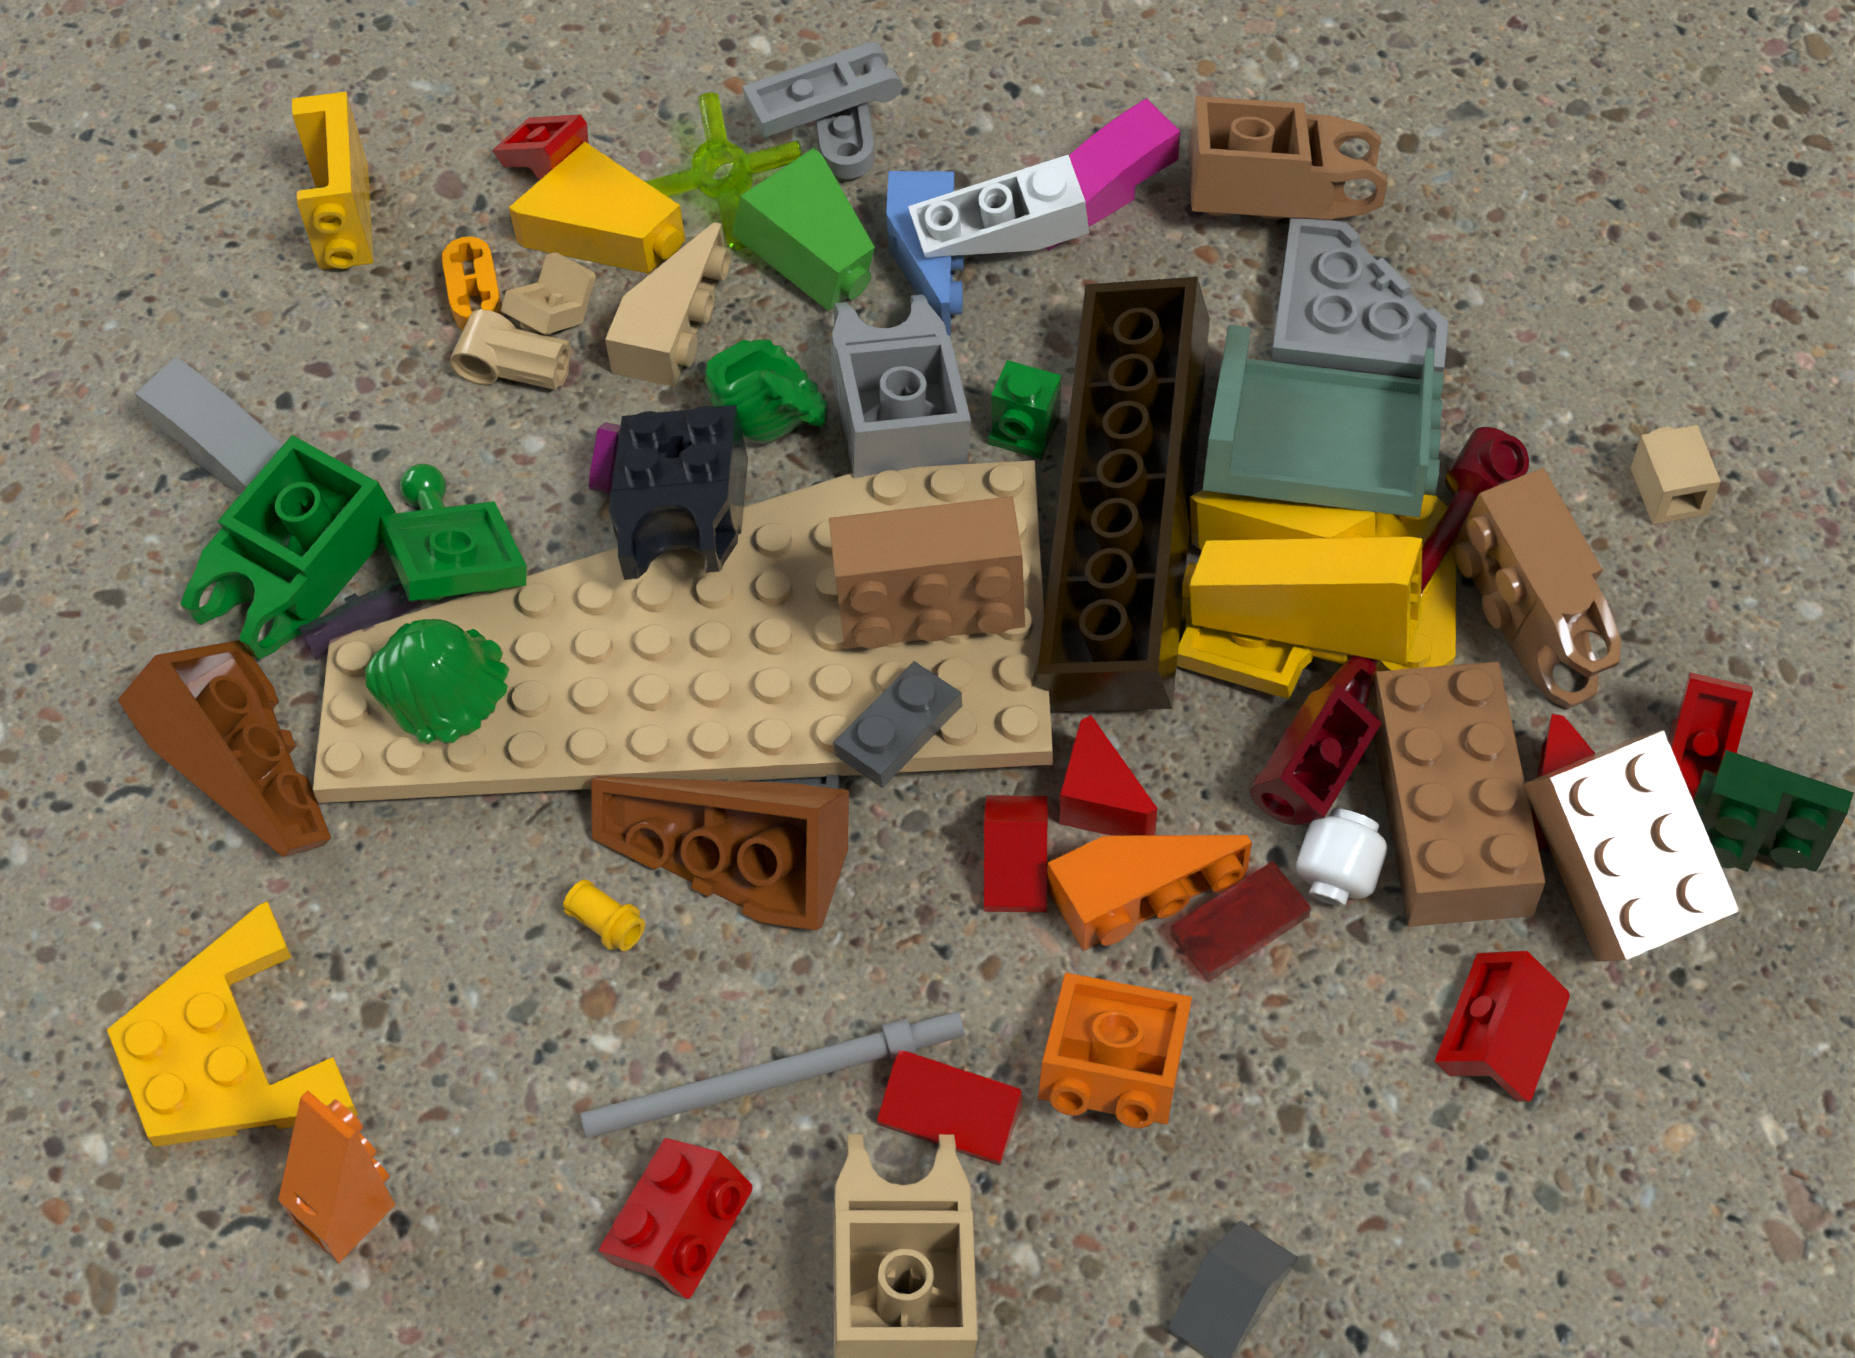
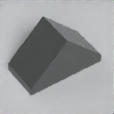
M1240 1220L1207 1252L1167 1332L1206 1358H1234L1297 1262L1298 1256Z

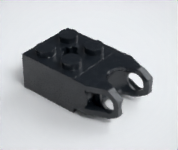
M736 405L720 407L701 406L689 410L658 413L646 411L637 415L622 416L609 514L618 542V559L624 580L640 578L647 572L650 563L657 556L676 549H690L700 553L704 557L706 573L720 572L723 569L724 563L738 543V534L742 533L748 456Z

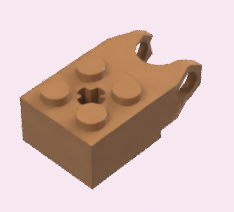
M1196 96L1188 149L1192 211L1205 212L1212 216H1226L1229 214L1256 215L1268 220H1280L1285 217L1332 220L1367 214L1383 206L1386 194L1387 175L1375 168L1378 161L1381 137L1371 128L1361 123L1331 115L1306 114L1305 103ZM1359 138L1365 140L1370 148L1363 157L1353 159L1340 153V146L1349 139ZM1364 178L1375 184V191L1369 197L1361 200L1351 199L1343 190L1345 182L1349 180Z
M1543 467L1479 493L1453 543L1454 558L1461 573L1466 578H1472L1482 596V607L1487 620L1495 629L1500 628L1524 671L1548 699L1565 709H1570L1596 696L1599 673L1616 667L1620 662L1621 638L1607 600L1596 583L1603 569ZM1589 632L1599 635L1605 641L1607 655L1600 660H1596L1589 642ZM1563 662L1581 673L1585 679V687L1577 692H1567L1559 688L1553 678L1554 667L1558 663Z

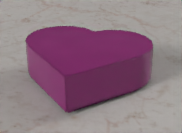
M605 422L597 429L588 487L590 490L608 494L611 492L621 425Z

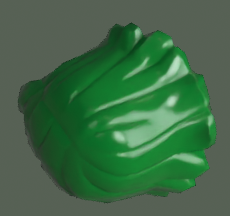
M769 339L742 340L716 354L707 362L704 382L711 394L710 401L713 407L737 406L743 438L755 443H771L787 435L800 424L815 425L820 428L826 424L828 402L825 400V395L819 392L817 384L808 378L806 370H801L799 364L793 358L787 356L786 350L781 345H774Z
M423 619L412 621L411 624L406 623L398 628L387 644L376 652L365 668L366 687L373 698L405 732L416 736L419 743L430 744L439 740L446 744L454 743L462 735H469L481 728V721L487 720L494 713L497 702L507 692L508 685L504 681L507 678L509 668L505 663L500 662L503 655L501 647L492 640H486L477 630L464 631L458 625L446 620Z

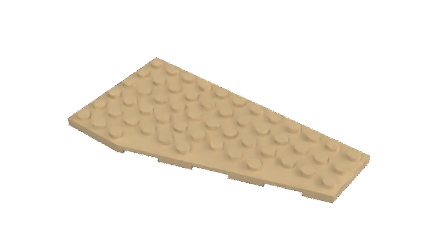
M1035 460L922 466L898 471L886 470L879 474L853 478V474L850 473L744 507L742 533L738 534V543L720 572L706 573L704 557L700 553L690 549H676L657 556L650 563L647 572L640 578L624 580L618 559L617 547L526 577V586L504 588L492 593L476 592L329 639L313 782L314 795L318 803L579 790L591 789V779L597 776L750 781L826 777L827 775H862L835 756L833 742L913 661L962 692L963 706L898 773L1053 765L1049 691H1044L1037 676L1044 620ZM1013 496L1023 558L1025 628L1009 629L999 634L975 633L949 636L939 641L916 640L890 643L883 647L871 649L864 647L845 649L834 572L829 518ZM423 619L446 620L458 625L464 631L477 630L486 640L494 641L502 649L503 655L500 662L505 663L509 668L507 678L504 681L508 685L506 694L497 702L494 713L487 720L481 721V728L469 735H462L454 743L445 744L439 740L430 744L419 743L416 736L405 732L395 722L391 715L373 698L366 687L365 668L374 654L382 649L398 628L406 623L411 624L412 621Z

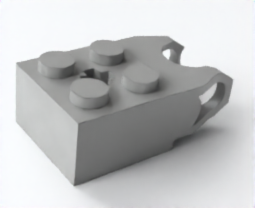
M923 294L910 296L911 313L908 319L899 326L891 328H876L868 325L858 317L856 311L847 302L834 303L831 375L853 478L875 475L886 470L898 471L922 466L967 464L971 418L950 335H947L944 322L931 308Z

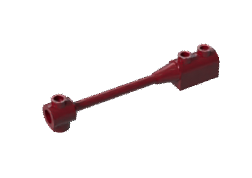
M1479 427L1471 433L1455 461L1447 468L1445 484L1453 498L1422 547L1421 594L1458 536L1479 493L1527 473L1529 468L1528 452L1523 443L1516 437L1497 428ZM1352 655L1319 690L1309 694L1291 725L1284 730L1281 741L1265 767L1256 775L1253 786L1250 789L1252 800L1264 813L1277 821L1289 825H1301L1325 818L1382 724L1380 720L1366 709L1376 671H1378L1377 666L1381 660Z

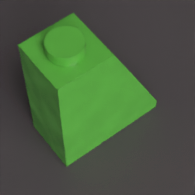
M815 148L740 196L732 235L826 310L830 311L833 309L834 303H841L847 298L850 300L857 298L866 289L871 280L869 268L875 247L823 155Z

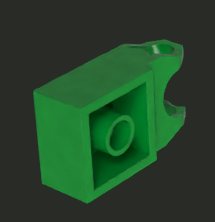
M291 435L217 521L221 529L202 550L180 605L193 621L202 625L226 614L234 606L253 601L248 609L239 640L246 646L250 655L260 660L276 652L281 646L304 633L313 625L383 542L380 536V515L395 514L396 511L379 482ZM216 582L210 600L204 606L199 607L200 598L205 589ZM273 619L272 628L268 635L258 642L261 628L266 622Z

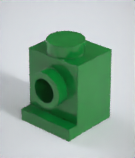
M1007 360L991 394L992 429L988 436V445L1042 460L1061 416V375Z

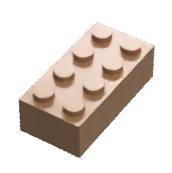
M1499 661L1376 671L1369 711L1382 722L1374 735V742L1408 927L1534 916L1546 882L1528 796L1523 786L1525 782Z

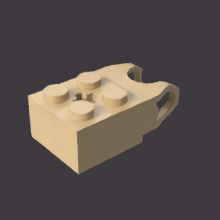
M848 1134L846 1161L835 1185L833 1209L834 1358L975 1357L978 1339L971 1185L956 1156L954 1135H939V1146L934 1167L927 1177L914 1184L898 1185L889 1183L879 1177L872 1168L869 1154L864 1148L863 1134ZM894 1290H908V1294L898 1293Z

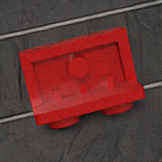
M664 1138L623 1209L616 1217L598 1252L611 1264L656 1277L676 1296L690 1299L749 1198L753 1186L721 1152Z

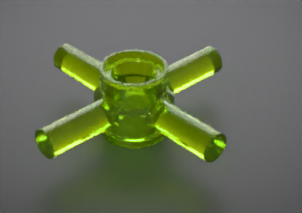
M714 92L704 93L698 97V104L706 141L696 149L692 158V168L646 180L645 182L667 197L700 189L705 196L718 202L726 247L730 248L731 251L742 250L747 246L736 239L732 233L740 196L752 188L753 175L787 166L802 156L803 152L799 140L746 154L741 147L727 139L719 94ZM725 164H733L731 171L725 177L713 179V175L719 167Z

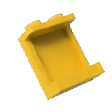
M347 92L292 98V116L315 187L326 186L299 190L296 193L297 205L318 268L322 270L344 269L351 266L372 264L374 260L368 162Z

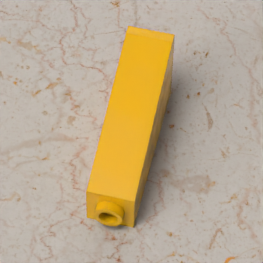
M1416 537L1205 541L1198 563H1189L1186 568L1182 585V597L1190 600L1192 625L1407 665L1421 619L1422 539Z

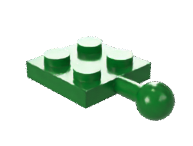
M421 463L409 467L404 472L400 480L401 495L410 506L421 510L380 515V536L409 601L423 599L439 600L452 595L474 592L492 593L504 588L526 586L527 565L495 501L445 507L442 499L446 492V481L439 469L430 464Z

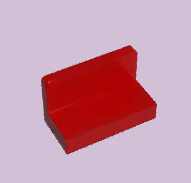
M1527 950L1477 953L1434 1062L1449 1076H1490L1516 1101H1531L1570 998L1569 991Z

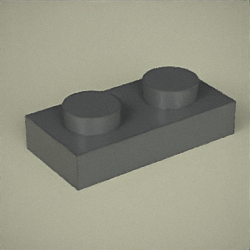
M913 661L833 742L835 756L883 788L963 706L962 692Z

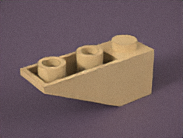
M713 222L623 295L605 338L612 374L676 387L683 367H690L695 359L698 342L696 334L700 324L708 323L712 316L715 301L714 289L717 281H724L730 269L731 249L725 247L722 223Z

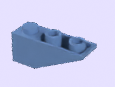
M888 171L886 209L888 249L916 295L923 294L928 304L944 322L947 335L951 337L952 315H962L963 282L953 281V271H964V255L925 257L908 206L954 192V171Z

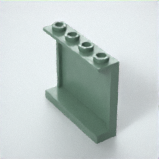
M1228 325L1208 440L1203 490L1420 518L1423 496H1435L1440 467V460H1438L1441 429H1439L1442 413V400L1440 399L1444 372L1433 371L1434 349L1426 348L1421 379L1247 359L1251 327Z

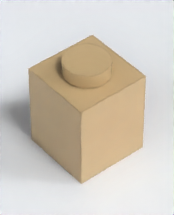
M1698 425L1676 429L1673 427H1662L1648 434L1641 435L1630 469L1652 525L1709 515L1721 481Z

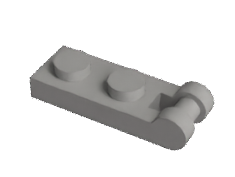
M869 42L744 85L742 88L744 101L763 137L766 138L874 99L881 103L889 102L901 93L903 84L897 72L893 68L887 67L888 57L882 46L876 42Z

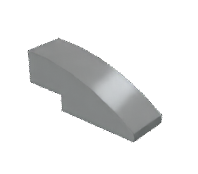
M176 356L135 392L147 421L186 447L194 463L238 494L245 490L283 446L235 401Z

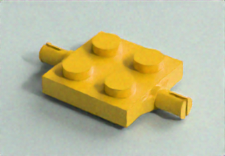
M1183 598L1181 618L1186 619V630L1178 645V667L1290 699L1302 670L1314 657L1343 665L1352 656L1192 625L1190 600Z

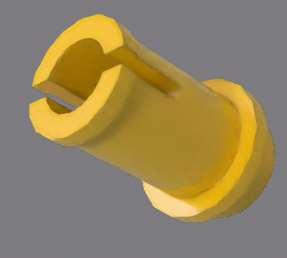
M587 879L577 882L570 889L563 902L564 913L574 917L600 935L603 946L609 950H630L639 941L644 932L645 921L640 917L639 908L632 904H620L595 887L594 883Z

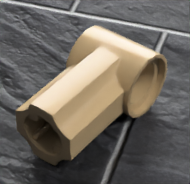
M480 309L470 314L450 357V365L460 377L479 385L493 384L498 377L556 390L558 386L563 387L569 373L572 351L570 342L567 340L515 329L514 325L499 313Z

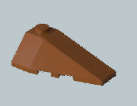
M240 640L155 655L119 697L118 702L133 722L135 729L154 752L282 857L325 846L331 839L310 781L302 774L296 772L290 753L296 747L290 730L280 729L273 708L279 703L274 687Z
M597 776L591 779L593 840L654 870L662 867L692 882V889L708 897L716 894L742 907V914L758 922L815 931L822 928L848 852L849 790L778 782Z

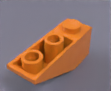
M1248 835L1102 836L1048 862L1047 891L1083 951L1099 943L1108 946L1123 940L1134 930L1136 925L1156 915L1158 918L1163 919L1178 913L1187 906L1191 898L1210 889L1219 892L1235 885L1242 879L1245 872L1248 871L1252 842Z
M307 1090L300 1097L278 1201L292 1223L339 1264L395 1206L384 1184L390 1178V1175L373 1158L377 1151L360 1133L364 1126L358 1118L338 1100L334 1099L326 1106Z

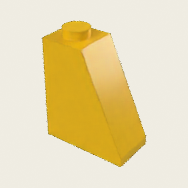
M585 141L509 206L516 241L524 248L547 253L556 252L566 257L647 274L655 269L663 260L669 259L679 251L682 243L686 241L681 207L678 203Z
M1204 490L1190 496L1191 542L1201 550L1204 547L1205 541L1375 537V513L1371 511Z

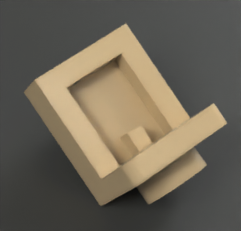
M556 252L547 254L538 282L507 290L501 311L520 321V327L525 331L545 336L583 324L596 275L593 271Z

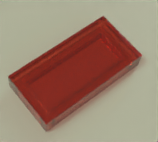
M1271 861L1171 925L1170 936L1205 980L1210 982L1309 918L1311 906L1278 866Z

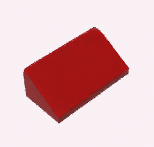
M899 1050L893 1063L877 1118V1125L939 1145V1135H954L956 1151L1001 1166L1022 1109V1091L1017 1087L908 1051Z

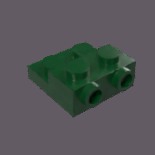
M1726 750L1716 773L1704 769L1693 802L1721 868H1737L1748 872L1758 852L1771 857L1782 866L1793 869L1805 868L1817 872L1848 814L1854 792Z

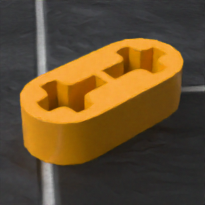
M473 236L461 237L450 242L442 252V264L449 303L457 327L463 331L470 314L473 312L471 311L470 297L480 295L482 310H490L503 316L496 270L488 244L482 239ZM474 260L475 274L465 275L463 262Z

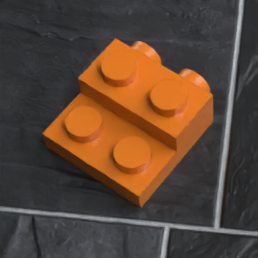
M1065 972L1042 1060L1038 1099L1051 1102L1057 1111L1066 1115H1080L1086 1112L1087 1109L1115 1114L1121 1123L1131 1128H1145L1153 1122L1168 1125L1192 996Z

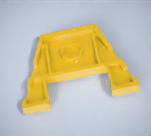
M268 901L255 907L107 1029L146 1135L154 1147L238 1135V1130L276 1125L277 1129L292 1128L295 1124L300 1097L307 1090L326 1106L336 1099L355 1116L359 1115L333 1057L270 1085L231 989L232 984L292 958Z

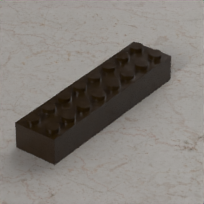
M1198 277L1085 284L1037 676L1044 691H1049V700L1053 712L1172 709L1183 603L1182 585L1186 571L1191 521L1190 496L1193 495L1210 324L1209 314Z

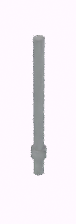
M959 1011L912 1024H909L907 1018L882 1025L883 1032L582 1112L580 1114L586 1138L886 1057H890L893 1063L899 1050L917 1054L916 1049L964 1037L965 1032Z

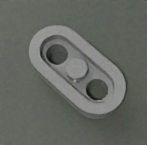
M868 102L816 120L820 153L835 177L853 179L864 175L872 168L875 161Z

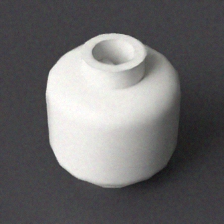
M1333 808L1329 816L1310 823L1295 868L1298 875L1305 882L1312 885L1309 892L1311 897L1333 906L1345 907L1348 898L1363 899L1373 893L1388 852V845L1385 839L1377 833L1379 829L1377 822L1353 811Z

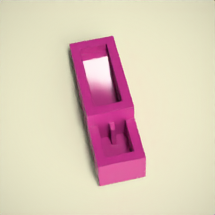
M1147 98L1109 122L1069 155L1085 199L1088 227L1134 201L1135 186L1178 161L1180 130ZM1061 243L1046 247V249L1050 251Z

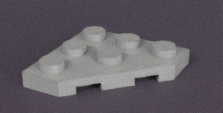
M1290 218L1271 361L1421 379L1426 348L1434 349L1433 371H1444L1449 322L1435 308L1428 311L1410 293L1411 285L1383 257L1376 260L1360 244V235L1347 222Z

